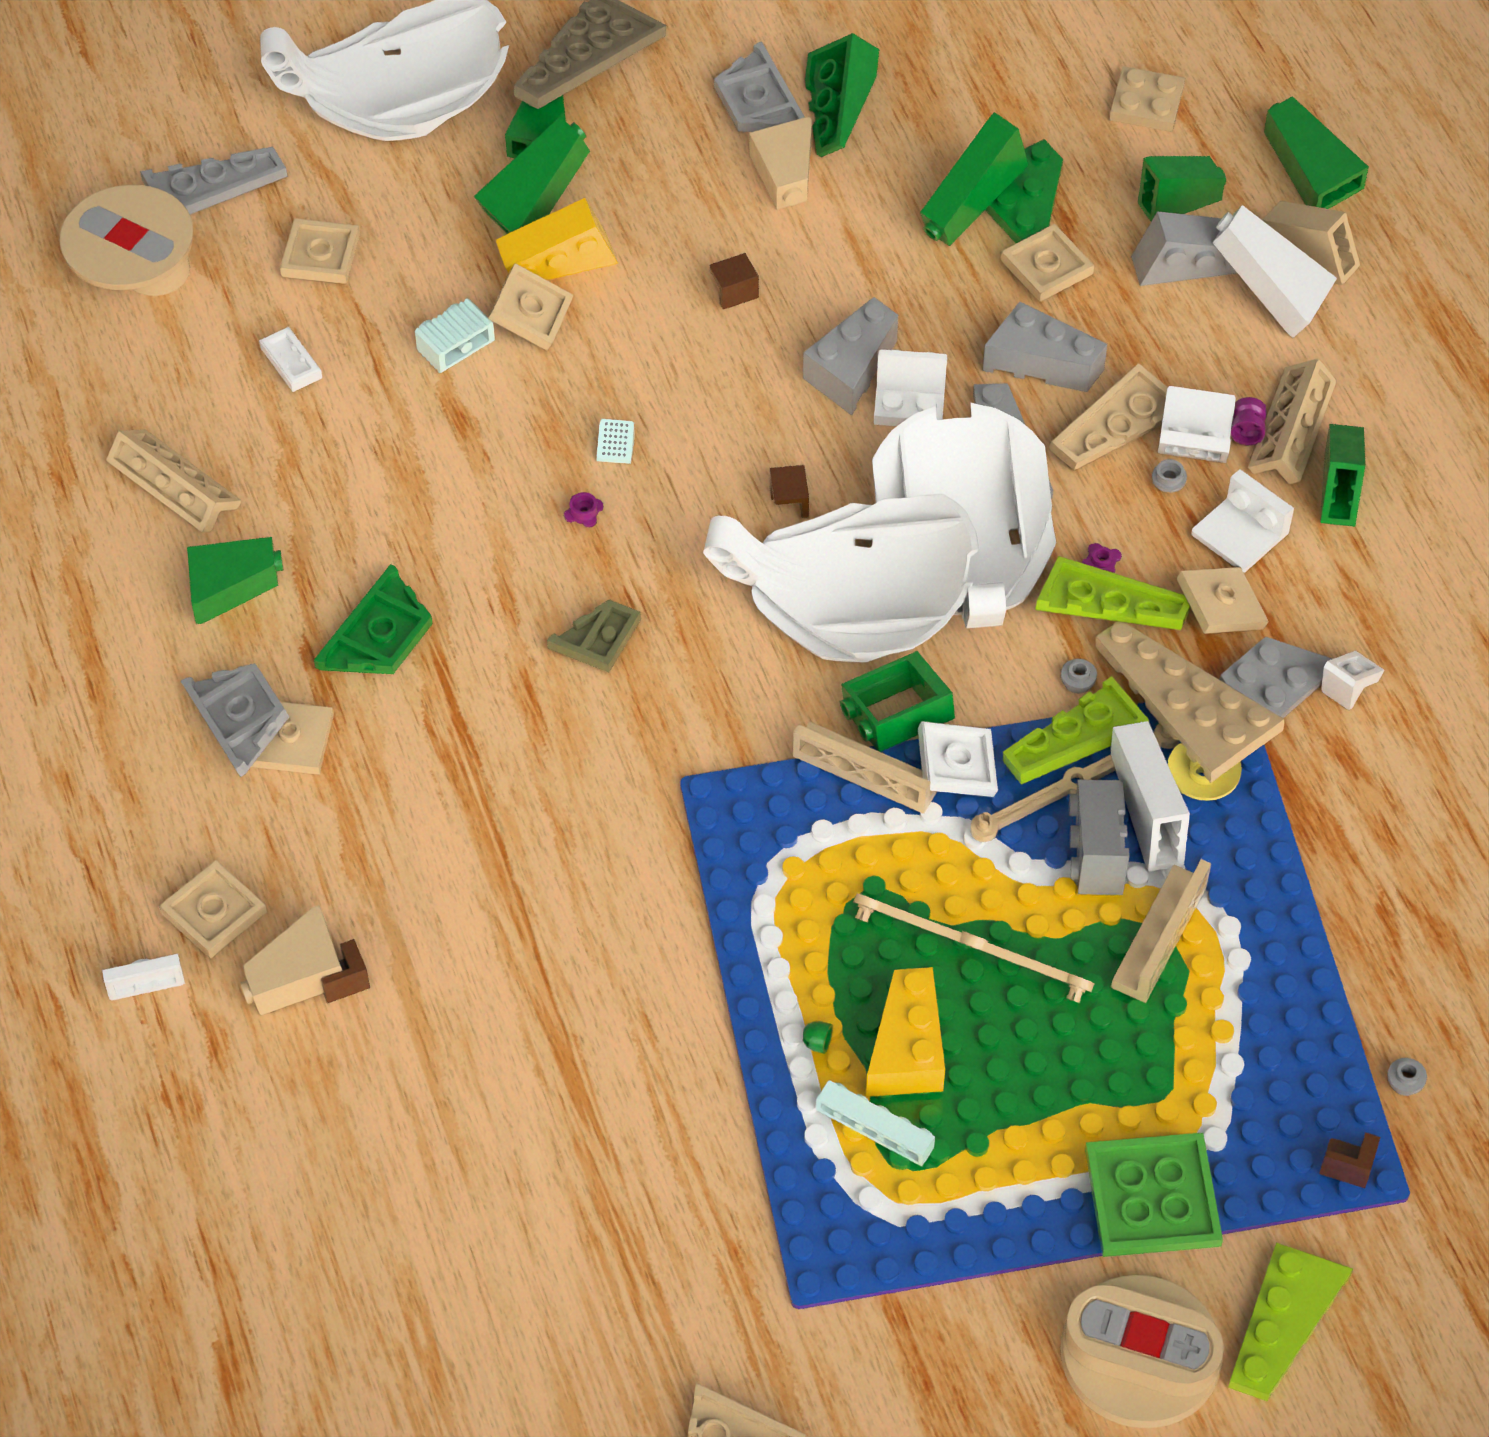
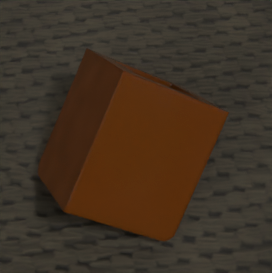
M746 253L710 265V273L719 287L722 309L759 298V275Z
M796 465L770 468L771 500H774L776 505L800 503L801 517L809 518V493L805 466Z
M355 939L340 944L343 959L339 960L342 971L321 979L323 994L327 1004L370 989L367 969Z
M1365 1132L1361 1147L1331 1138L1319 1174L1365 1188L1381 1137Z

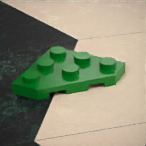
M1045 139L1024 149L1029 165L986 209V212L1015 243L1050 226L1063 166V158Z

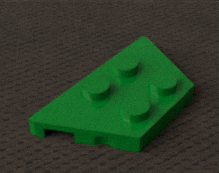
M390 564L316 656L314 659L316 669L323 671L394 674L432 626L431 614L423 604L417 601L415 592L409 585L406 586L394 565Z

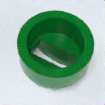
M823 1021L808 1023L803 1029V1042L805 1046L812 1051L825 1054L831 1042L833 1024Z

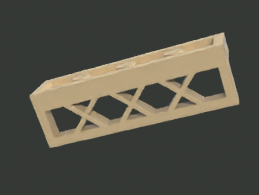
M1319 359L1285 367L1265 420L1266 430L1264 439L1257 443L1248 466L1253 474L1277 469L1288 484L1301 481L1336 384V379ZM1302 376L1292 385L1294 377ZM1293 399V402L1283 410V407ZM1284 424V426L1276 434H1274V431H1276L1281 425ZM1273 449H1275L1272 457L1265 458V456H1267Z
M147 430L118 431L106 461L202 533L212 531L220 511L238 509L242 500Z
M809 722L807 727L798 724L793 732V757L924 814L937 791L930 790L931 782L923 779L922 770L815 723Z
M1201 859L1194 873L1173 865L1112 980L1111 988L1142 1002H1147L1207 887L1211 863Z

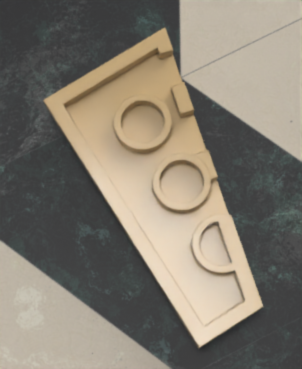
M1138 363L1052 440L1049 450L1070 468L1076 470L1162 426L1168 387Z

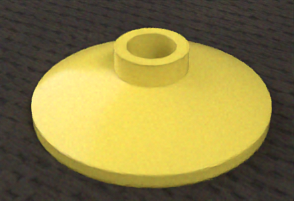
M1179 743L1172 750L1168 759L1169 769L1179 791L1188 797L1205 801L1220 799L1230 794L1240 781L1242 772L1241 762L1210 783L1205 776L1199 775V773H1204V769L1198 762L1193 763L1186 755L1187 749L1182 743Z

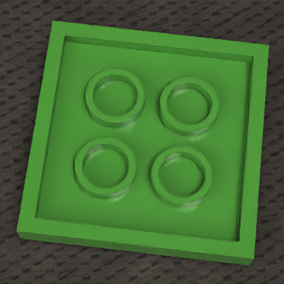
M1203 1133L1086 1142L1085 1153L1102 1257L1222 1246V1231Z

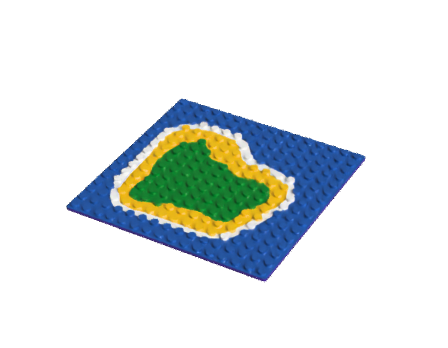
M1145 703L1136 704L1149 719V724L1154 733L1156 726L1159 724L1158 720L1147 709ZM1052 717L986 728L991 729L998 786L995 796L987 797L937 791L924 814L798 758L690 775L681 779L680 788L790 1300L794 1308L817 1307L1102 1256L1085 1153L1086 1142L1203 1133L1222 1235L1394 1205L1408 1200L1410 1190L1265 745H1262L1240 761L1242 767L1240 781L1236 788L1225 797L1205 801L1197 800L1181 793L1190 814L1184 866L1179 867L1194 873L1202 859L1211 863L1207 887L1146 1003L1111 988L1118 968L1172 868L1148 872L1126 801L1124 825H1127V837H1125V848H1129V862L1123 895L1078 894L1077 880H1071L1070 876L1071 857H1077V848H1070V825H1076V816H1069L1070 794L999 829L992 841L980 842L974 839L970 833L971 821L975 816L983 814V812L992 815L1060 781L1068 769L1073 767L1085 768L1111 755L1110 746L1024 784H1020L1004 764L1003 751L1036 728L1044 729L1050 725ZM919 739L904 741L881 751L883 754L922 770ZM1161 747L1160 749L1168 764L1169 756L1174 748L1167 749ZM1114 771L1098 780L1119 779L1116 771ZM1079 778L1071 779L1075 784L1078 783V780H1081ZM858 893L961 933L962 931L987 940L988 943L1091 981L1095 983L1092 992L1085 991V993H1082L1080 1003L1066 998L1070 991V984L875 910L871 912L868 923L855 918L859 910L858 904L854 902L855 896ZM933 967L945 1063L943 1091L866 1097L867 1073L894 970ZM823 1021L833 1024L831 1042L825 1054L812 1051L805 1046L803 1042V1029L808 1023ZM830 1080L834 1083H841L854 1094H861L869 1102L877 1106H884L890 1113L908 1119L914 1126L929 1130L935 1136L934 1149L923 1166L910 1161L817 1111L816 1099L827 1082ZM1365 1132L1381 1137L1365 1188L1319 1174L1331 1138L1361 1147Z

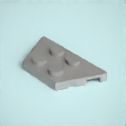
M762 41L754 45L753 52L745 59L742 57L738 58L732 63L730 69L724 70L714 78V89L738 131L754 132L805 117Z
M1265 637L1223 672L1219 680L1284 718L1322 685L1324 666L1332 658Z
M255 663L240 666L231 671L221 670L212 672V679L195 682L192 677L181 680V683L239 776L242 777L289 718L288 713Z

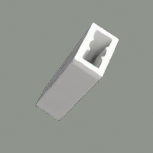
M1242 205L1233 215L1227 212L1219 221L1216 228L1220 232L1214 239L1213 244L1283 329L1294 338L1311 322L1337 278Z
M1149 722L1113 727L1111 756L1118 779L1123 781L1124 798L1148 872L1172 868L1173 865L1184 866L1190 813Z

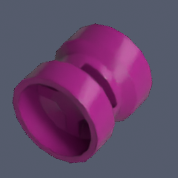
M1245 397L1235 402L1231 427V437L1235 442L1248 446L1260 443L1264 439L1267 409L1261 400Z

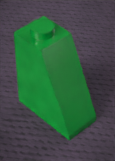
M563 95L539 109L530 106L524 101L521 102L505 133L507 157L515 159L559 117L566 121Z
M1210 156L1143 158L1138 204L1151 222L1157 212L1186 214L1222 201L1224 186L1226 185L1225 173L1221 167L1216 166Z
M1329 424L1324 454L1320 523L1356 526L1366 466L1364 427Z
M272 537L187 547L191 604L196 624H203L278 586L277 572L284 571L281 550L274 551Z

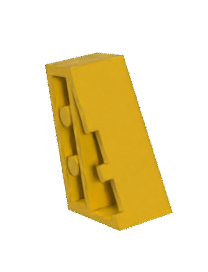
M586 198L496 239L508 273L516 263L543 279L550 280L618 264L608 235Z
M933 967L894 970L867 1073L866 1097L942 1092L944 1088L945 1063Z

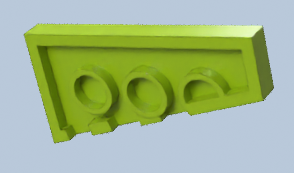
M1058 556L1044 584L1035 610L1176 630L1182 629L1191 609L1183 594Z
M1111 676L1103 682V688L1094 694L1089 691L1079 698V704L1067 713L1062 710L1052 717L1050 725L1044 729L1036 728L1003 751V762L1019 783L1024 784L1110 747L1113 727L1149 722V719Z
M1276 1242L1228 1388L1268 1401L1294 1362L1295 1357L1303 1345L1306 1344L1341 1288L1350 1278L1353 1268Z

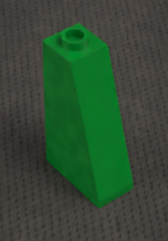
M1293 96L1281 103H1275L1268 109L1264 133L1305 205L1330 209L1364 189L1369 166Z
M995 112L989 117L920 212L924 223L923 230L934 241L940 239L948 246H951L1029 165L1019 128Z
M559 117L474 195V198L483 211L507 234L549 215L590 153L589 148L584 142V139L587 137L586 134L575 122L569 125Z

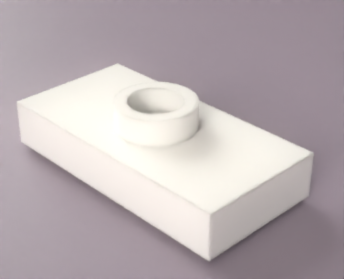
M289 327L259 340L261 350L292 392L322 379L321 369Z
M178 954L151 960L139 959L132 964L102 970L110 1000L185 984Z

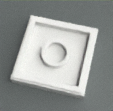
M922 721L918 727L923 779L931 782L930 790L994 797L998 791L991 729Z

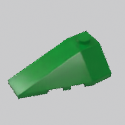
M854 33L808 53L805 86L807 90L811 91L812 100L808 104L809 110L815 116L812 129L816 153L820 157L845 147L877 77L879 49Z

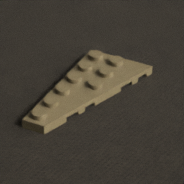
M619 0L584 1L579 7L577 16L571 17L552 39L551 47L548 50H543L539 55L538 63L535 66H530L514 85V96L539 109L665 37L666 25Z

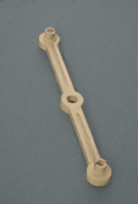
M1160 723L1156 726L1154 735L1160 748L1171 749L1180 743V740H1174ZM1109 755L1085 768H1070L1065 772L1063 779L992 815L983 812V814L975 816L970 826L972 837L980 842L992 841L999 829L1068 794H1076L1077 784L1073 783L1071 779L1098 780L1116 771L1112 756Z
M858 893L855 896L854 902L859 907L855 918L868 923L871 912L875 910L1070 984V991L1066 998L1080 1003L1082 993H1085V991L1092 992L1095 983L995 946L988 943L987 940L964 931L961 933Z

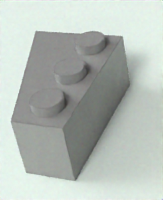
M1157 212L1131 256L1140 286L1238 274L1213 244L1214 239L1220 232L1216 226L1222 218Z
M873 297L803 353V379L850 415H853L857 402L863 392H867L870 387V381L877 371L878 351L881 349L892 350L897 342L898 314Z
M1019 302L985 344L983 371L993 373L994 369L1012 372L1015 378L1025 379V375L1046 379L1045 384L1088 392L1104 371L1107 344Z
M1078 780L1076 794L1069 795V816H1076V825H1070V848H1077V857H1071L1070 876L1071 880H1077L1078 894L1123 895L1129 862V848H1125L1127 825H1124L1125 801L1123 781Z

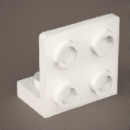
M879 350L874 425L898 426L911 415L933 406L936 407V419L943 420L947 355L933 352Z
M1169 386L1165 400L1158 453L1226 463L1230 450V434L1236 397L1229 394Z
M1239 469L1230 478L1227 498L1192 528L1191 535L1234 567H1241L1242 571L1246 572L1289 533L1294 508Z

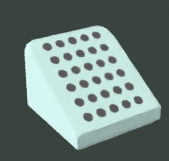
M611 419L600 420L597 461L631 464L635 439L634 422Z

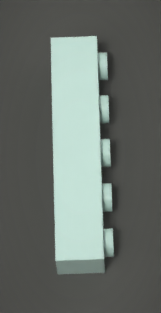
M829 1080L816 1099L817 1111L920 1166H923L934 1149L935 1136L929 1130L914 1126L908 1119L890 1113L884 1106H877L869 1102L861 1094H854L841 1083H834Z

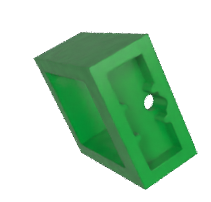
M918 651L841 684L843 700H840V707L847 720L852 719L855 722L865 742L870 741L879 752L917 736L918 727L922 721L944 724L955 719L953 692ZM909 688H913L923 700L921 703L880 721L867 708Z

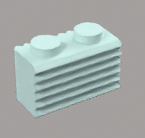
M468 298L464 302L451 305L442 315L439 314L437 318L424 321L415 330L418 352L439 373H442L495 340L493 322Z

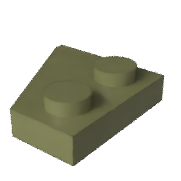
M607 600L597 606L591 614L583 615L573 621V627L560 636H557L555 633L549 636L547 640L548 649L609 673L640 623L641 612L612 600Z

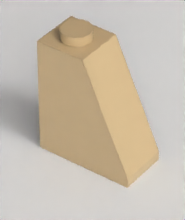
M810 116L749 133V156L776 209L794 206L807 201L812 141V120Z
M1280 201L1262 220L1337 278L1334 282L1335 284L1343 285L1360 266L1346 212Z
M320 905L311 908L243 965L247 978L246 981L241 982L244 996L248 1004L255 1002L260 1015L323 994L321 979L342 971Z

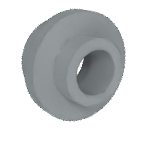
M1163 460L1153 470L1152 482L1161 491L1177 492L1186 484V471L1182 464L1176 460Z
M1072 659L1066 662L1061 669V680L1065 687L1073 693L1088 691L1093 687L1097 679L1096 668L1092 663L1084 659Z
M1400 1058L1390 1065L1387 1078L1390 1086L1396 1093L1410 1096L1424 1088L1427 1073L1423 1065L1411 1058ZM1401 1072H1408L1414 1077H1404Z

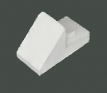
M1353 651L1326 662L1323 669L1321 690L1325 695L1350 710L1363 688L1377 683L1385 670L1359 652Z

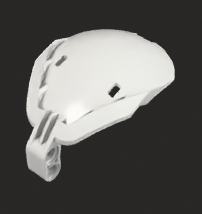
M434 0L419 7L402 11L390 22H374L352 36L314 51L308 56L300 51L284 29L272 27L264 30L260 35L261 63L280 90L306 98L311 108L320 117L350 132L383 141L426 136L447 119L470 107L494 83L505 62L509 45L500 49L498 35L506 20L499 9L488 0ZM401 49V54L385 56L384 51Z
M971 403L970 418L937 420L936 407L933 406L911 415L895 427L880 444L872 459L875 500L877 503L882 499L943 493L955 500L967 512L976 530L979 551L970 557L966 583L973 582L970 588L967 587L968 594L954 615H962L966 629L1002 626L1006 610L1016 607L1030 594L1056 545L1051 515L1052 501L1045 445L1020 420L996 408ZM1018 529L1020 544L1012 545L1009 531Z
M943 493L882 499L874 505L850 503L814 519L775 530L766 537L763 543L753 537L736 519L727 516H715L710 520L703 553L725 577L752 586L753 601L761 613L791 639L824 660L869 662L889 654L914 649L947 624L964 602L968 594L967 587L970 588L973 582L966 583L970 557L979 551L976 530L967 512L955 500ZM855 539L872 540V546L870 548L855 546Z

